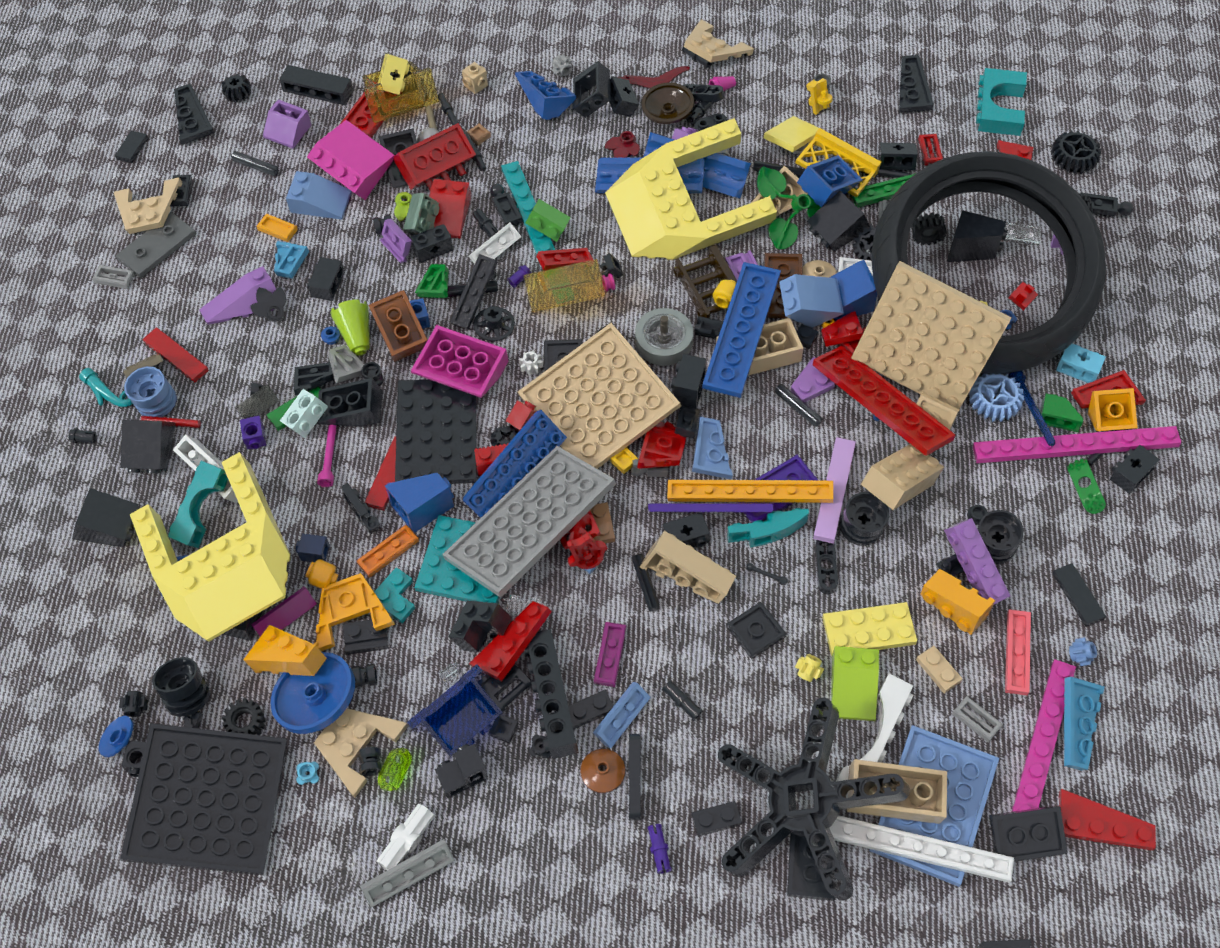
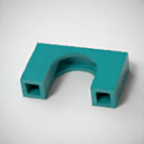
M992 68L984 69V73L979 76L978 85L981 86L977 94V98H980V100L977 102L976 111H979V113L976 115L975 122L978 124V131L1021 136L1025 124V111L1002 108L996 105L992 98L1001 95L1023 98L1027 83V72Z

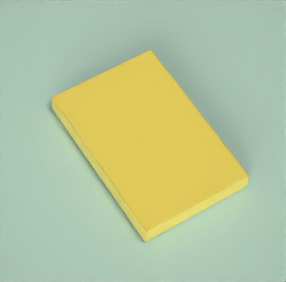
M793 116L766 131L764 139L794 152L811 142L819 128Z

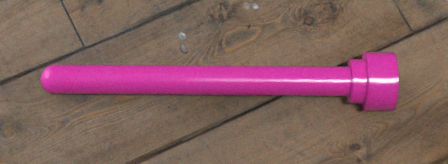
M329 425L323 470L318 474L317 484L321 487H331L334 483L331 466L337 425Z

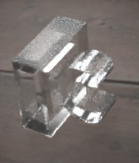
M456 661L448 664V667L440 670L438 673L449 692L467 681L461 666Z

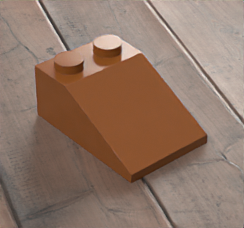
M404 290L368 305L394 362L423 350L428 340Z

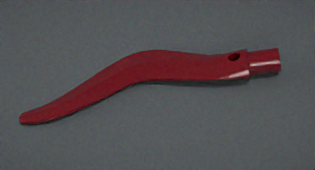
M677 67L658 77L623 75V77L618 78L629 80L630 84L652 88L661 83H669L682 72L688 71L690 67Z

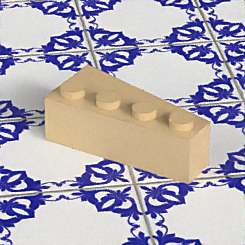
M666 531L653 544L639 567L645 570L650 568L657 571L656 575L661 578L665 576L670 577L676 581V585L681 587L689 586L693 588L694 593L718 604L727 595L736 578L728 569L716 564L709 557L702 555L692 546L686 545L673 534H669Z

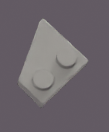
M346 345L329 350L328 356L336 383L362 376L361 369L364 363Z

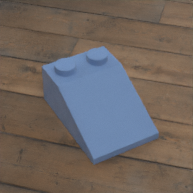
M296 171L286 196V201L290 213L342 220L352 191L314 173Z

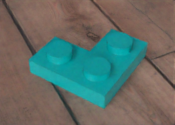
M396 567L374 592L389 615L402 624L416 609L413 603L401 596L412 584L413 579Z

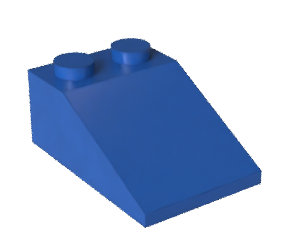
M837 155L807 166L797 183L804 192L811 196L817 205L822 207L839 191L845 194L861 183L863 179Z

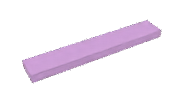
M836 437L826 481H833V503H821L813 537L815 540L834 544L856 441Z

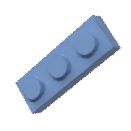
M632 682L597 726L593 734L606 747L612 748L651 697L638 683Z

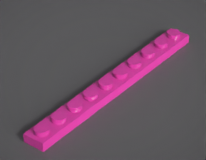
M1169 426L974 442L973 451L976 463L1125 452L1130 449L1135 450L1139 445L1147 450L1180 447L1181 440L1177 427Z

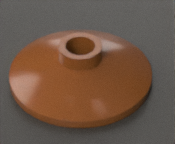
M597 749L590 752L584 758L580 769L581 778L584 784L592 791L608 793L618 788L623 782L625 764L616 752L609 749ZM601 765L607 767L605 771H600L598 768Z

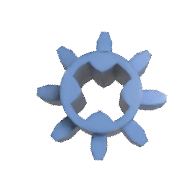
M1086 637L1075 639V642L1069 647V654L1072 661L1080 663V666L1091 665V661H1094L1093 658L1097 657V649L1093 642L1086 641Z

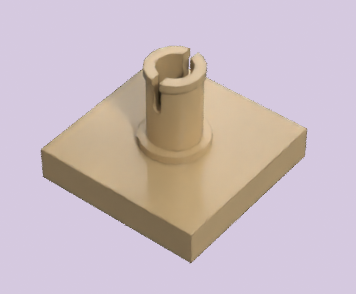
M925 393L920 395L917 402L918 406L951 430L959 409Z

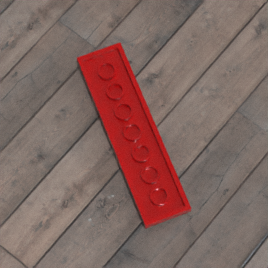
M843 346L835 348L813 360L812 365L923 455L927 456L954 441L956 434L865 363L853 360V354Z

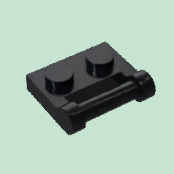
M514 664L502 681L486 674L474 686L499 714H502L506 710L505 707L526 689L529 690L532 684L531 680ZM518 679L521 683L499 701L496 697Z

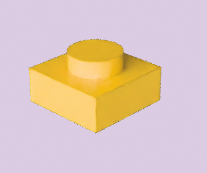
M626 447L611 457L610 462L625 474L633 467L632 461L638 458Z

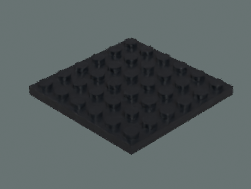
M150 723L120 860L124 862L264 876L287 738Z

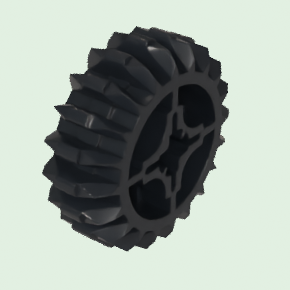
M1070 130L1069 133L1064 132L1056 138L1052 145L1051 155L1055 165H1060V170L1066 169L1067 172L1072 171L1074 174L1079 172L1082 175L1084 171L1088 173L1099 163L1101 149L1097 139H1092V135H1086L1085 132L1079 133L1078 130L1074 133Z

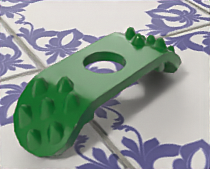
M1081 458L1070 463L1067 469L1085 510L1091 514L1103 511L1106 503L1087 459ZM1084 477L1091 479V484L1086 488L1079 486V481Z

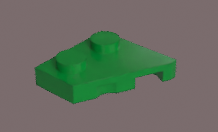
M431 264L415 291L418 297L447 298L449 274L447 266L445 264Z

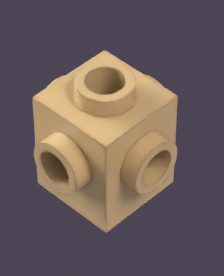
M473 62L462 70L463 84L474 94L488 86L487 71L483 66Z

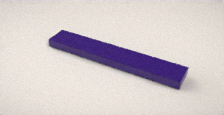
M648 503V511L773 512L774 503Z

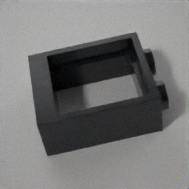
M599 61L573 78V94L576 95V99L573 101V109L583 117H588L611 101L610 70ZM596 85L597 91L588 97V90Z

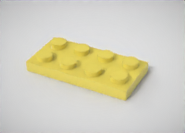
M907 602L825 613L822 616L831 656L835 646L881 650L917 644Z

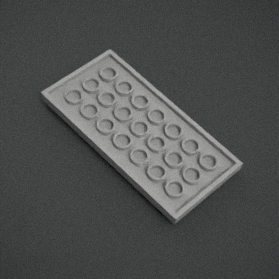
M556 446L442 555L446 561L501 598L616 485L615 479Z

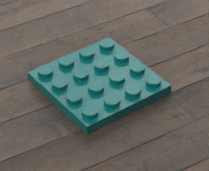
M438 515L414 587L415 591L465 602L468 600L498 603L499 596L446 561L442 555L476 522Z

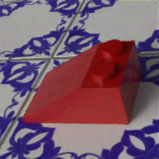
M434 179L429 196L439 203V213L435 218L434 226L437 227L444 224L451 238L461 239L471 201L469 182Z

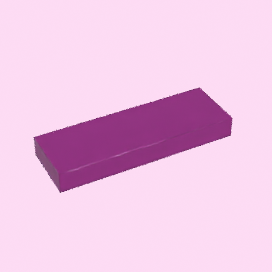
M303 586L251 625L259 637H261L269 625L283 630L317 605L307 588Z
M605 622L594 684L610 687L616 686L627 625Z

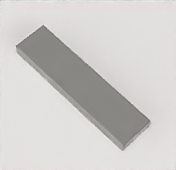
M443 839L360 885L372 908L452 863L455 859Z

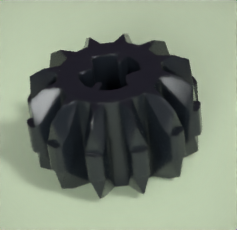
M231 74V77H225V81L222 82V93L228 101L233 100L236 103L240 100L242 102V99H248V95L251 94L250 81L245 75L240 76L236 74L233 76Z

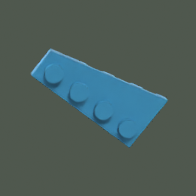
M1074 677L1065 678L1064 766L1083 771L1089 768L1093 748L1091 737L1092 733L1096 732L1097 723H1095L1096 712H1100L1101 703L1099 702L1100 694L1104 693L1105 686Z

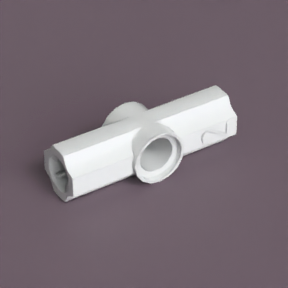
M418 804L405 823H401L394 830L390 839L391 842L380 855L377 863L385 870H389L402 863L407 854L412 853L421 841L422 833L435 815L425 806Z

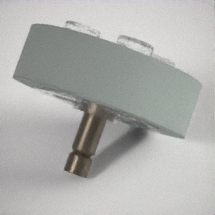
M660 308L649 311L639 319L636 325V349L643 359L652 364L661 366L676 364L682 360L683 354H689L692 349V324L684 314L673 309Z

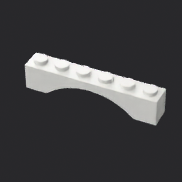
M890 673L884 680L877 695L879 713L877 737L871 750L860 760L883 761L887 753L884 747L886 743L890 744L896 733L893 731L895 724L899 725L905 713L901 711L904 705L908 707L912 700L913 694L910 692L913 685ZM849 766L841 770L836 781L849 779Z

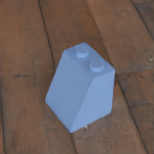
M794 274L780 281L785 317L813 328L844 314L838 280L836 278Z

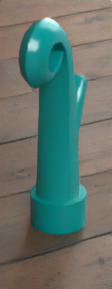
M88 367L80 373L79 379L92 389L100 406L103 405V398L119 407H127L133 404L129 398L125 399L127 396L125 391L118 398L101 381L93 369Z

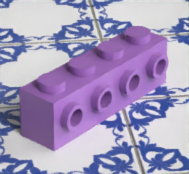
M973 519L961 521L945 529L948 541L952 545L972 588L979 591L978 595L985 599L993 598L995 600L994 604L1010 597Z

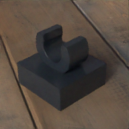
M610 253L605 255V263L600 265V268L605 271L602 275L607 277L611 273L617 279L623 276L619 260Z

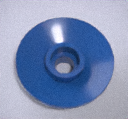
M128 716L118 717L105 729L99 742V753L102 756L112 757L128 744L133 732V721Z

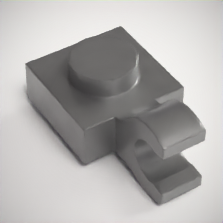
M639 459L632 461L631 473L633 476L642 475L644 472L647 473V477H667L668 467L639 469L637 468Z

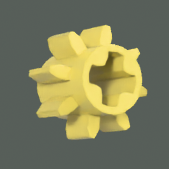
M807 654L806 657L802 656L795 665L799 669L798 676L809 682H812L813 678L817 680L824 671V668L820 667L822 661L810 654Z

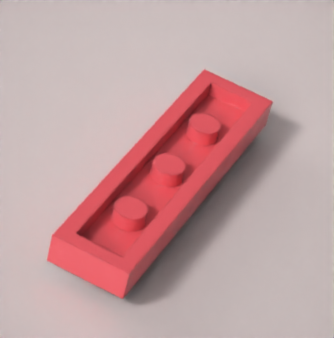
M1011 609L1007 612L1005 693L1028 696L1030 691L1031 612Z

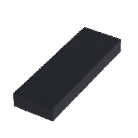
M1073 563L1053 571V576L1085 627L1106 618V615Z

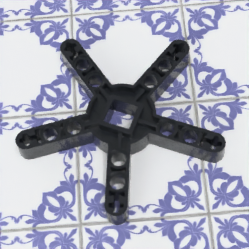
M819 698L812 706L799 764L789 766L783 771L778 772L733 745L726 744L719 749L718 759L721 763L769 792L768 802L770 812L723 855L722 866L734 876L743 877L792 833L797 836L806 837L826 890L838 900H848L853 894V884L830 827L837 819L840 809L904 801L910 794L909 785L897 774L834 782L826 774V769L839 719V711L828 698ZM824 729V733L817 737L818 732ZM819 751L818 756L812 759V755ZM730 757H736L737 761L735 762ZM752 764V768L746 772L748 765ZM770 774V779L764 782L765 777ZM877 787L876 793L869 795L870 789ZM813 790L814 808L796 810L795 792ZM854 790L853 795L850 798H846L847 792ZM773 828V833L767 836V831ZM825 838V844L822 847H818V842ZM756 843L755 850L750 852V847ZM830 860H834V866L827 870V863ZM834 878L842 883L839 891H837L839 889L838 882Z

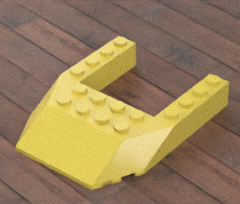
M735 118L666 143L634 163L605 192L632 257L645 256L654 259L655 257L674 260L770 224L776 219L777 211L770 196L700 222L677 167L739 145L741 143V132Z
M240 452L221 463L247 522L182 560L177 561L161 516L149 504L130 514L151 574L175 619L208 642L284 599L286 595L285 583L288 578L286 569L287 562L290 561V553L254 471Z

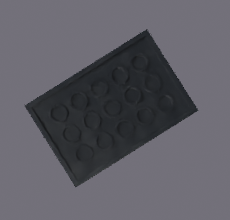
M430 379L398 380L395 482L438 473L442 479L444 477L447 478L450 484L476 483L477 465L474 452L475 448H477L476 396Z

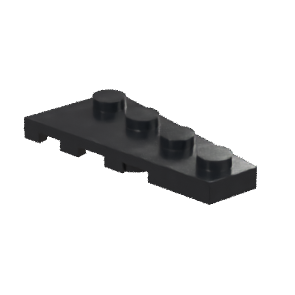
M902 56L899 113L933 110L934 103L920 56Z
M191 84L175 88L174 94L180 144L184 145L213 134V128Z

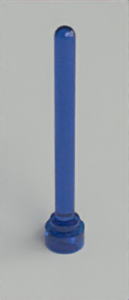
M1024 372L1009 373L1008 378L1015 377L1014 383H1020V389H1023L1022 395L1047 444L1054 446L1056 441L1025 385L1026 376Z

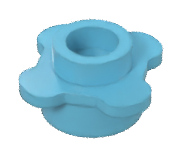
M304 762L297 765L298 777L296 781L299 785L307 782L312 784L318 782L317 770L319 765L317 762Z

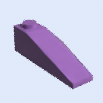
M262 266L245 274L199 309L207 325L229 321L232 317H249V314H253L250 305L257 303V289L261 287L273 293L276 288Z

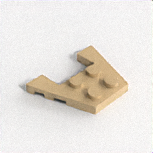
M704 20L699 21L684 44L686 49L709 62L728 60L729 56L739 58L747 53V56H750L754 48L743 42L731 47L724 40L713 37L711 32L714 26Z
M181 179L165 180L163 195L138 201H132V192L129 188L115 191L114 195L125 230L132 234L163 227L171 210L170 204L178 195L176 191L178 187L182 186Z
M346 708L336 721L321 732L314 744L351 795L356 797L367 782L364 776L350 768L359 756V750L366 747L377 731L396 743L408 726L402 721Z

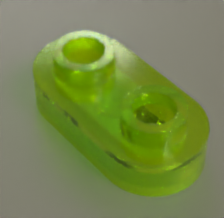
M394 748L389 752L378 775V785L382 790L395 791L400 787L412 761L411 754L406 748ZM396 756L399 757V762H398V763H397L396 760H395V759H396ZM387 776H389V778H390V782H389V783L386 782V777H387Z

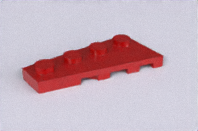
M533 601L508 625L503 636L497 635L469 664L472 668L502 681L552 611L547 606Z
M1064 789L1059 791V806L1061 807L1065 837L1152 851L1156 848L1155 825Z

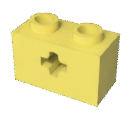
M385 54L377 89L400 95V92H403L405 87L404 75H407L409 71L408 60ZM395 71L398 76L393 79L390 73Z

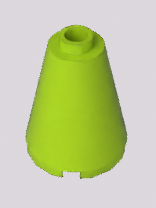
M355 299L339 303V308L334 310L333 307L330 312L334 323L351 352L356 355L367 353V350L370 348L369 307L367 302L360 303V300Z

